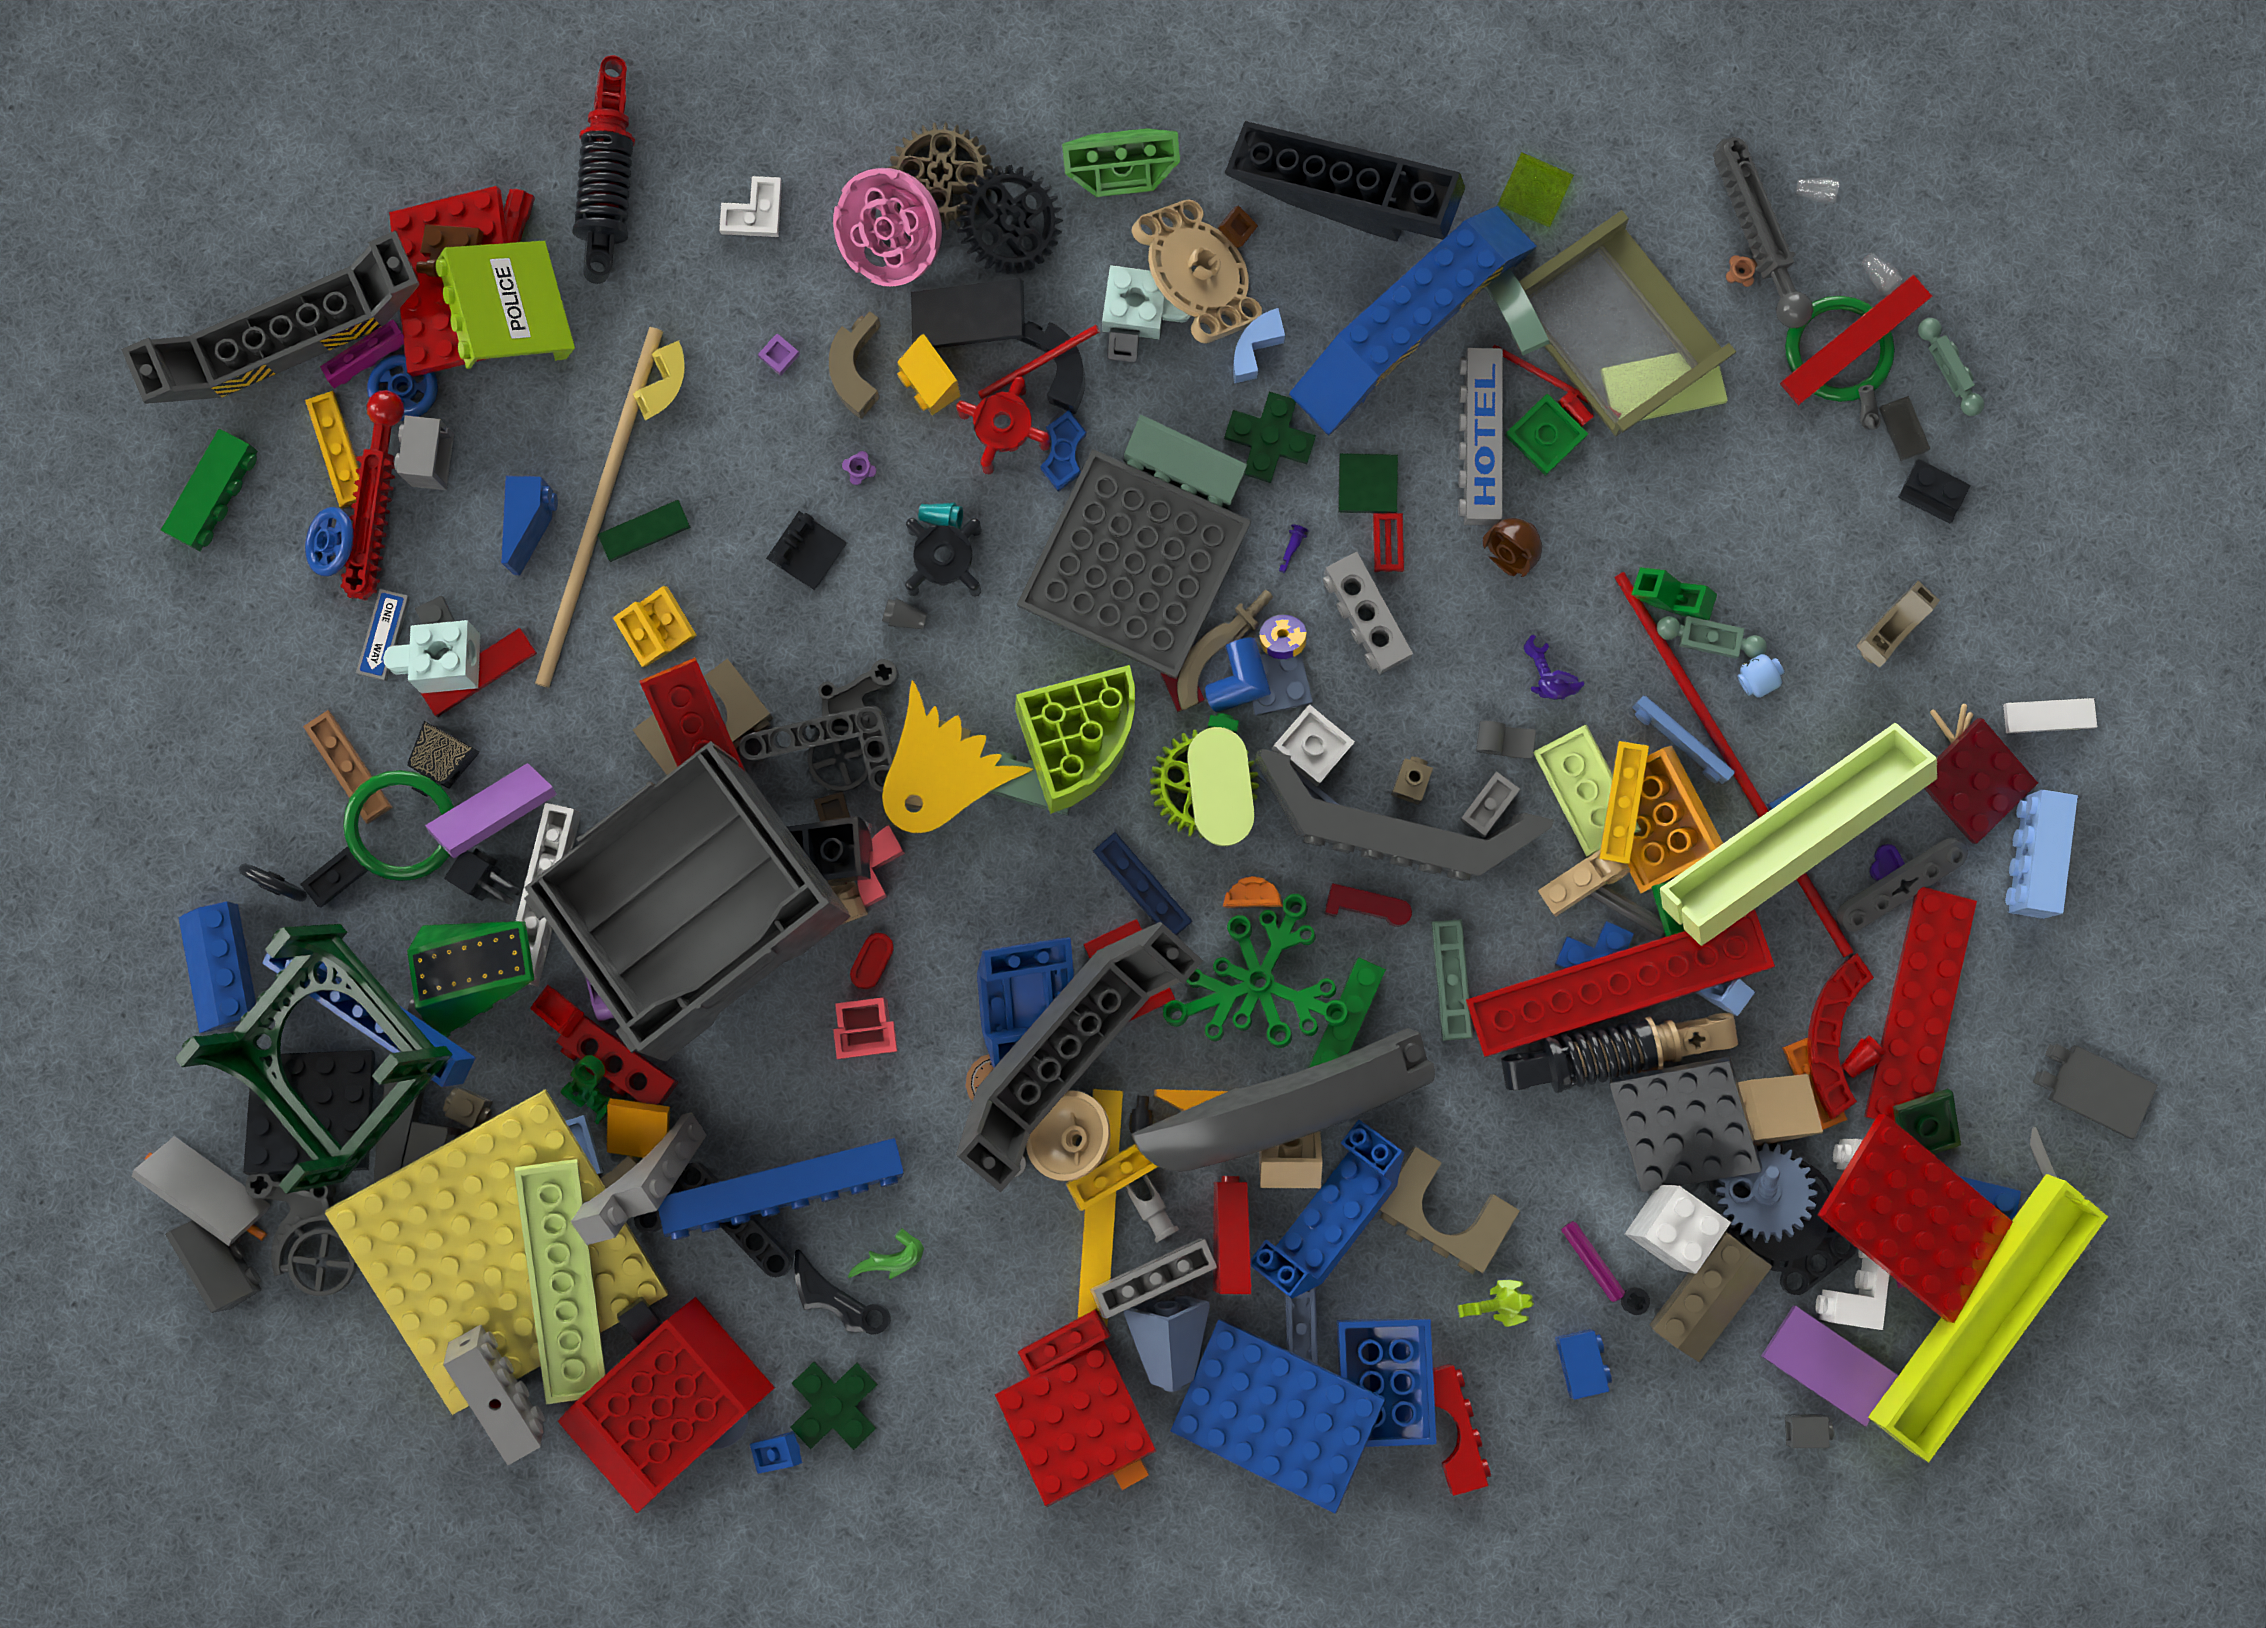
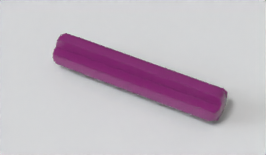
M1574 1221L1566 1224L1561 1229L1562 1233L1607 1297L1612 1302L1621 1299L1625 1291L1578 1224Z

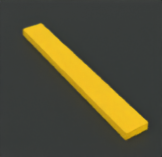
M1093 1089V1098L1105 1110L1110 1124V1145L1102 1161L1104 1162L1119 1153L1123 1091ZM1116 1191L1085 1209L1078 1318L1096 1308L1098 1309L1090 1289L1111 1279ZM1102 1317V1319L1104 1320V1322H1105V1324H1106V1326H1107V1325H1108V1318L1106 1319V1318H1103V1317Z

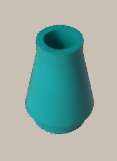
M956 503L921 504L918 519L935 526L949 525L960 529L963 522V507L957 506Z

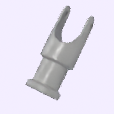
M1145 1174L1142 1177L1150 1190L1151 1198L1149 1201H1142L1137 1198L1129 1184L1125 1186V1189L1143 1221L1148 1222L1156 1236L1154 1240L1158 1243L1179 1231V1228L1172 1224L1165 1211L1166 1205L1149 1177Z

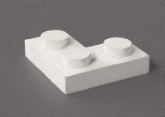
M752 176L750 204L721 203L720 233L723 235L779 237L781 178Z

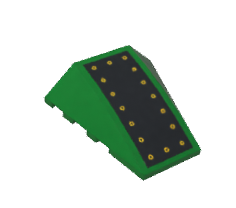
M525 921L422 925L407 950L415 1009L427 1025L446 1038L451 1036L450 1033L455 1029L463 1028L471 1022L470 1019L479 1013H485L493 1008L494 1003L501 999H507L535 980Z

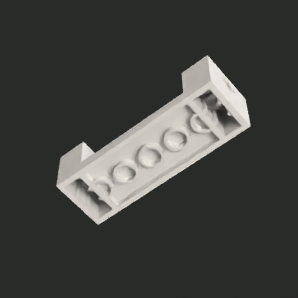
M1840 1139L1839 1144H1836L1833 1150V1161L1837 1162L1836 1169H1846L1861 1144V1139ZM1858 1249L1859 1258H1863L1862 1268L1857 1271L1855 1276V1287L1859 1289V1294L1822 1289V1295H1818L1816 1299V1313L1820 1314L1819 1320L1883 1330L1889 1274Z

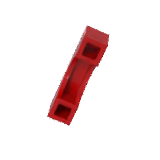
M1451 1363L1433 1368L1435 1407L1446 1410L1453 1418L1457 1427L1456 1446L1450 1456L1442 1462L1449 1491L1455 1496L1489 1486L1487 1477H1491L1486 1458L1481 1459L1478 1448L1482 1447L1479 1431L1477 1428L1472 1430L1469 1418L1473 1417L1474 1414L1469 1399H1464L1461 1388L1465 1387L1462 1372L1460 1369L1455 1370L1454 1365Z

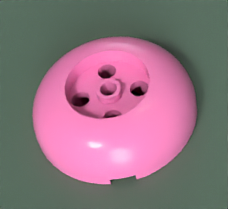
M893 168L867 170L849 180L841 190L842 195L838 205L834 208L833 214L836 242L849 266L856 273L860 272L871 279L872 283L889 287L904 285L924 274L934 262L942 238L940 213L930 192L913 176ZM898 202L901 205L900 211L897 208ZM879 209L882 216L876 219V210ZM906 233L911 236V241L907 238ZM882 239H883V240H888V239H890V241H891V246L888 247V246L882 241ZM865 247L870 248L875 255L884 257L887 266L879 267L870 263L864 253Z

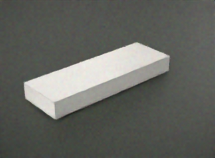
M2094 698L2005 703L2003 705L2006 734L2094 729L2097 727Z

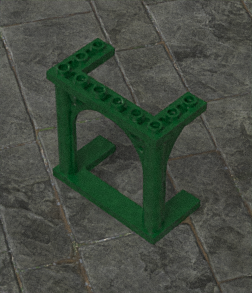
M341 924L282 927L277 930L272 936L273 940L265 950L272 958L293 957L290 964L275 976V982L270 988L259 995L256 1005L240 1018V1024L233 1032L192 1036L183 1043V1049L175 1058L181 1067L205 1064L220 1069L243 1082L267 1104L307 1152L312 1160L297 1163L279 1184L286 1194L344 1182L453 1055L446 1046H433L342 940L348 932ZM324 962L327 967V978L324 983H321L317 976V969ZM337 976L342 979L339 984L335 981ZM308 979H309V980H310V984H309V986L306 988V987L304 986V984H305V983L308 981ZM322 990H335L354 998L365 1008L401 1051L391 1053L372 1075L379 1085L398 1083L343 1148L293 1090L287 1080L281 1060V1037L287 1018L301 1000L312 993ZM274 1020H275V1026H274V1028H273V1029L269 1028V1026H270V1025L274 1022ZM262 1034L268 1035L272 1041L271 1046L266 1050L261 1049L257 1045V1040ZM271 1056L272 1064L270 1065L269 1060H265L263 1057Z

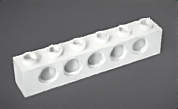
M545 803L524 887L573 850L581 817L580 812L575 809ZM524 888L516 921H525L535 978L528 985L539 987L553 929L545 917L538 920L524 900V897L528 895Z

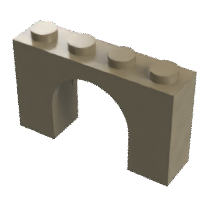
M728 658L704 675L725 704L727 710L726 728L736 751L740 750L739 745L744 736L766 730L770 727L769 721L773 719L772 715ZM653 714L635 727L633 731L662 770L668 775L677 768V765Z
M1412 1147L1401 1166L1397 1187L1379 1209L1382 1212L1379 1218L1394 1227L1397 1223L1407 1227L1408 1229L1405 1234L1420 1243L1423 1238L1433 1243L1434 1245L1431 1250L1447 1259L1449 1254L1460 1260L1457 1266L1473 1275L1476 1270L1484 1273L1520 1210L1496 1195L1490 1194L1477 1218L1468 1229L1451 1235L1436 1231L1430 1226L1424 1216L1422 1199L1426 1188L1442 1162L1419 1148Z

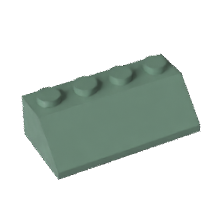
M1141 414L1125 450L1123 460L1129 466L1140 471H1147L1162 481L1172 483L1182 490L1198 495L1228 510L1243 481L1247 464Z

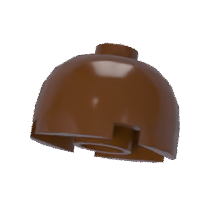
M1517 518L1500 520L1483 536L1484 549L1488 546L1489 550L1497 557L1489 556V558L1510 576H1515L1517 573L1522 574L1521 577L1526 576L1541 558L1543 545L1540 535L1533 524Z

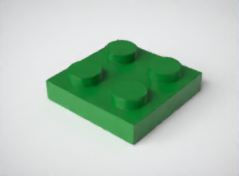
M1546 394L1506 432L1505 437L1546 476L1587 437L1588 433L1549 394Z

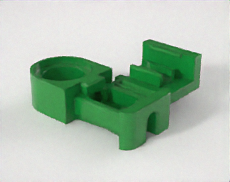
M586 1055L573 1068L570 1076L574 1079L572 1083L568 1082L561 1089V1094L577 1107L581 1108L587 1103L586 1105L597 1113L594 1122L598 1125L607 1115V1105L610 1100L609 1096L606 1098L599 1092V1088L594 1089L605 1075V1067L595 1056ZM585 1066L590 1068L593 1071L594 1075L590 1074L586 1070ZM574 1092H578L577 1097L573 1095Z

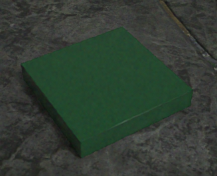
M1340 453L1338 512L1397 513L1398 455Z
M1948 1088L1893 1106L1895 1122L1933 1155L1961 1146L1954 1095Z

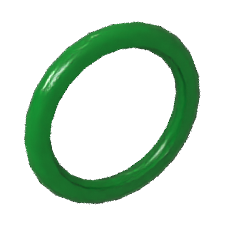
M1841 295L1827 296L1812 302L1814 311L1808 323L1819 314L1829 310L1842 309L1863 316L1873 307L1853 297ZM1808 323L1799 328H1789L1787 332L1785 349L1787 362L1792 373L1803 364L1800 354V341ZM1891 331L1879 340V361L1875 370L1867 379L1851 387L1838 388L1825 384L1814 395L1838 402L1854 401L1860 398L1858 391L1860 387L1872 385L1874 391L1879 388L1888 377L1893 365L1895 348Z
M404 770L386 771L362 783L350 797L345 808L343 820L345 840L352 855L371 873L395 881L416 880L430 875L440 868L449 858L450 854L439 844L430 857L412 866L399 867L379 861L366 849L359 834V815L363 805L378 790L394 785L412 786L423 791L436 803L441 815L453 809L454 805L443 788L430 778L416 772Z

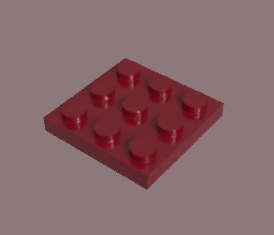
M1977 718L1937 757V779L1924 789L1972 844H1977L2038 782L1985 720Z

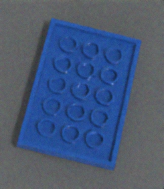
M1219 1319L1196 1370L1194 1381L1189 1386L1170 1431L1336 1514L1386 1398L1236 1325Z

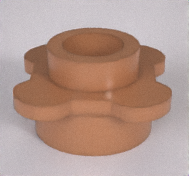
M1732 256L1729 260L1731 266L1725 276L1726 280L1729 283H1742L1745 287L1751 286L1754 283L1753 274L1757 267L1756 261L1748 257ZM1739 269H1743L1744 273H1740Z

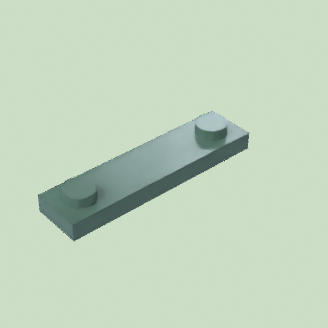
M1462 919L1431 922L1442 1041L1473 1039L1471 1015L1466 1003V999H1469Z

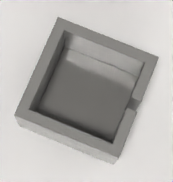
M405 416L404 424L400 425L398 432L401 447L400 453H397L395 456V470L411 487L447 490L454 433L447 428L441 419Z

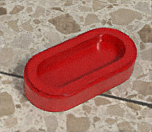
M874 933L865 940L850 971L851 981L856 987L867 990L878 984L894 952V944L886 934Z

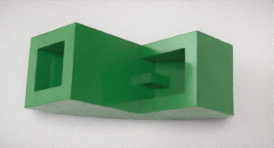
M1642 567L1639 568L1631 594L1656 608L1684 617L1690 616L1708 621L1710 620L1717 593L1708 586L1681 583L1666 570Z

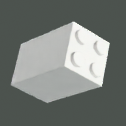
M1661 1185L1658 1190L1653 1191L1625 1232V1235L1674 1270L1696 1274L1731 1222L1681 1186Z

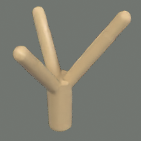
M1966 704L1961 705L1955 737L1936 710L1930 711V714L1951 744L1969 727L1972 720V712H1969L1966 716Z

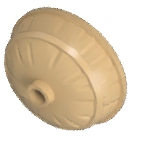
M1067 1091L1031 1132L1026 1144L1030 1161L1040 1173L1054 1180L1073 1181L1086 1176L1099 1166L1109 1149L1110 1124L1108 1116L1100 1103L1093 1097L1079 1091ZM1082 1136L1081 1144L1076 1146L1077 1138Z

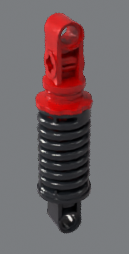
M615 55L607 56L601 62L597 76L594 110L588 114L590 127L581 130L579 135L582 144L580 148L581 158L579 160L580 169L578 171L579 180L577 181L579 190L577 191V211L575 212V224L573 225L572 233L577 238L585 241L583 274L593 284H601L608 279L613 265L614 244L623 243L628 239L627 226L623 222L628 219L626 210L629 208L627 200L630 196L628 189L630 188L629 178L631 177V170L629 168L632 166V160L629 157L633 155L635 138L626 131V128L629 126V117L624 114L627 66L622 58ZM613 69L619 76L611 77L607 75L605 70ZM599 262L605 267V270L597 272L592 269L590 264Z

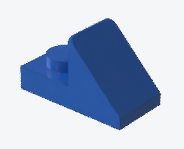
M794 1431L750 1444L757 1474L793 1467L803 1463L800 1455V1446Z

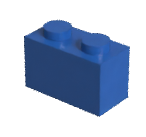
M1588 1329L1555 1337L1569 1397L1575 1400L1609 1392L1608 1383H1612V1378L1608 1365H1603L1600 1353H1604V1345L1600 1334L1596 1335L1594 1330Z

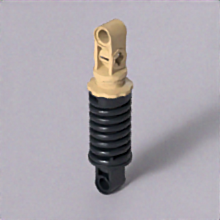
M1718 1013L1705 1018L1679 1023L1668 1020L1664 1021V1024L1655 1025L1651 1017H1645L1639 1023L1631 1021L1627 1025L1621 1023L1616 1027L1607 1026L1605 1029L1585 1030L1582 1034L1575 1032L1571 1037L1562 1035L1559 1038V1042L1556 1038L1546 1037L1543 1039L1542 1050L1506 1055L1501 1058L1507 1090H1523L1531 1086L1551 1083L1555 1093H1561L1563 1090L1571 1089L1574 1085L1583 1087L1586 1081L1588 1084L1594 1085L1597 1078L1600 1082L1604 1083L1607 1081L1608 1076L1610 1079L1617 1078L1619 1073L1621 1076H1627L1631 1072L1632 1074H1638L1641 1071L1663 1069V1062L1665 1061L1679 1062L1683 1056L1734 1048L1738 1045L1734 1015L1731 1013Z

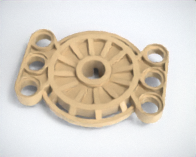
M1189 199L1142 215L1133 224L1132 234L1139 243L1150 246L1148 255L1149 267L1159 290L1176 308L1195 317L1191 325L1193 337L1201 343H1210L1247 328L1253 320L1262 315V308L1255 299L1246 296L1249 277L1246 264L1238 249L1221 231L1207 223L1201 222L1203 218L1202 207L1197 202ZM1183 209L1189 210L1193 214L1194 220L1187 218ZM1162 217L1169 218L1173 223V227L1165 225ZM1141 224L1147 225L1151 229L1152 235L1146 234L1142 230ZM1193 265L1197 266L1194 272L1191 269ZM1243 306L1250 309L1253 314L1252 318L1243 313ZM1221 315L1228 316L1231 319L1232 326L1225 324ZM1200 323L1207 324L1211 329V334L1205 333L1201 329Z

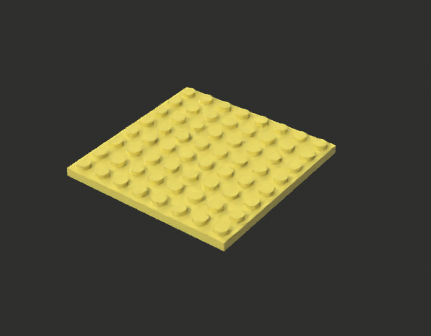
M546 1089L328 1208L325 1212L330 1223L452 1415L469 1405L443 1366L448 1342L480 1324L486 1332L490 1331L494 1335L498 1343L496 1349L501 1357L506 1356L510 1360L514 1369L512 1374L515 1379L541 1366L514 1173L515 1167L578 1159L583 1203L590 1201L606 1189ZM627 1223L624 1224L616 1238L589 1245L600 1333L619 1323L617 1313L643 1296L646 1302L651 1305L668 1295L663 1282Z

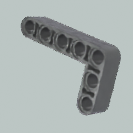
M866 706L754 732L744 736L739 745L740 752L746 759L758 760L859 736L869 782L875 790L883 792L884 785L878 782L877 773L883 769L889 772L895 757L885 715L876 706ZM867 711L874 712L878 718L877 725L874 728L867 727L863 722V716ZM838 718H843L848 722L849 729L846 734H839L835 730L834 723ZM809 725H815L819 729L820 736L817 741L807 738L806 728ZM781 731L787 732L791 738V743L786 748L781 747L777 742V735ZM751 738H756L761 742L762 750L759 754H754L749 750L748 743ZM874 740L883 743L885 751L882 756L877 757L871 753L870 745Z

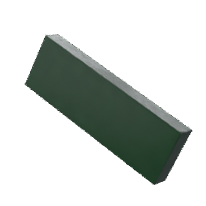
M675 500L597 535L608 560L612 562L689 529L691 526L680 501Z

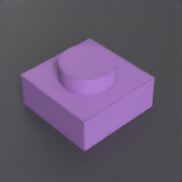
M778 334L758 354L759 358L780 376L800 355L799 351Z

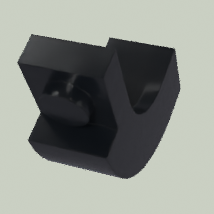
M1030 321L1025 324V338H1017V340L1045 353L1071 339L1063 329L1051 322L1048 323L1044 332L1041 326ZM1077 346L1053 359L1057 365V370L1053 383L1047 393L1050 404L1066 411L1070 410L1073 414H1076L1085 391L1084 366Z

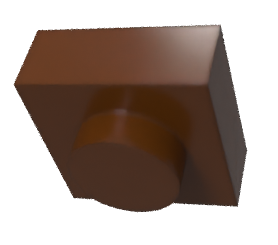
M1238 205L1230 211L1218 229L1236 248L1244 245L1258 225Z

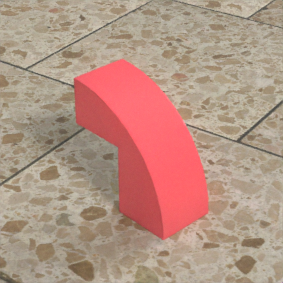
M889 825L880 830L871 839L873 851L869 852L871 879L857 881L859 894L866 908L887 897L874 870L905 854Z

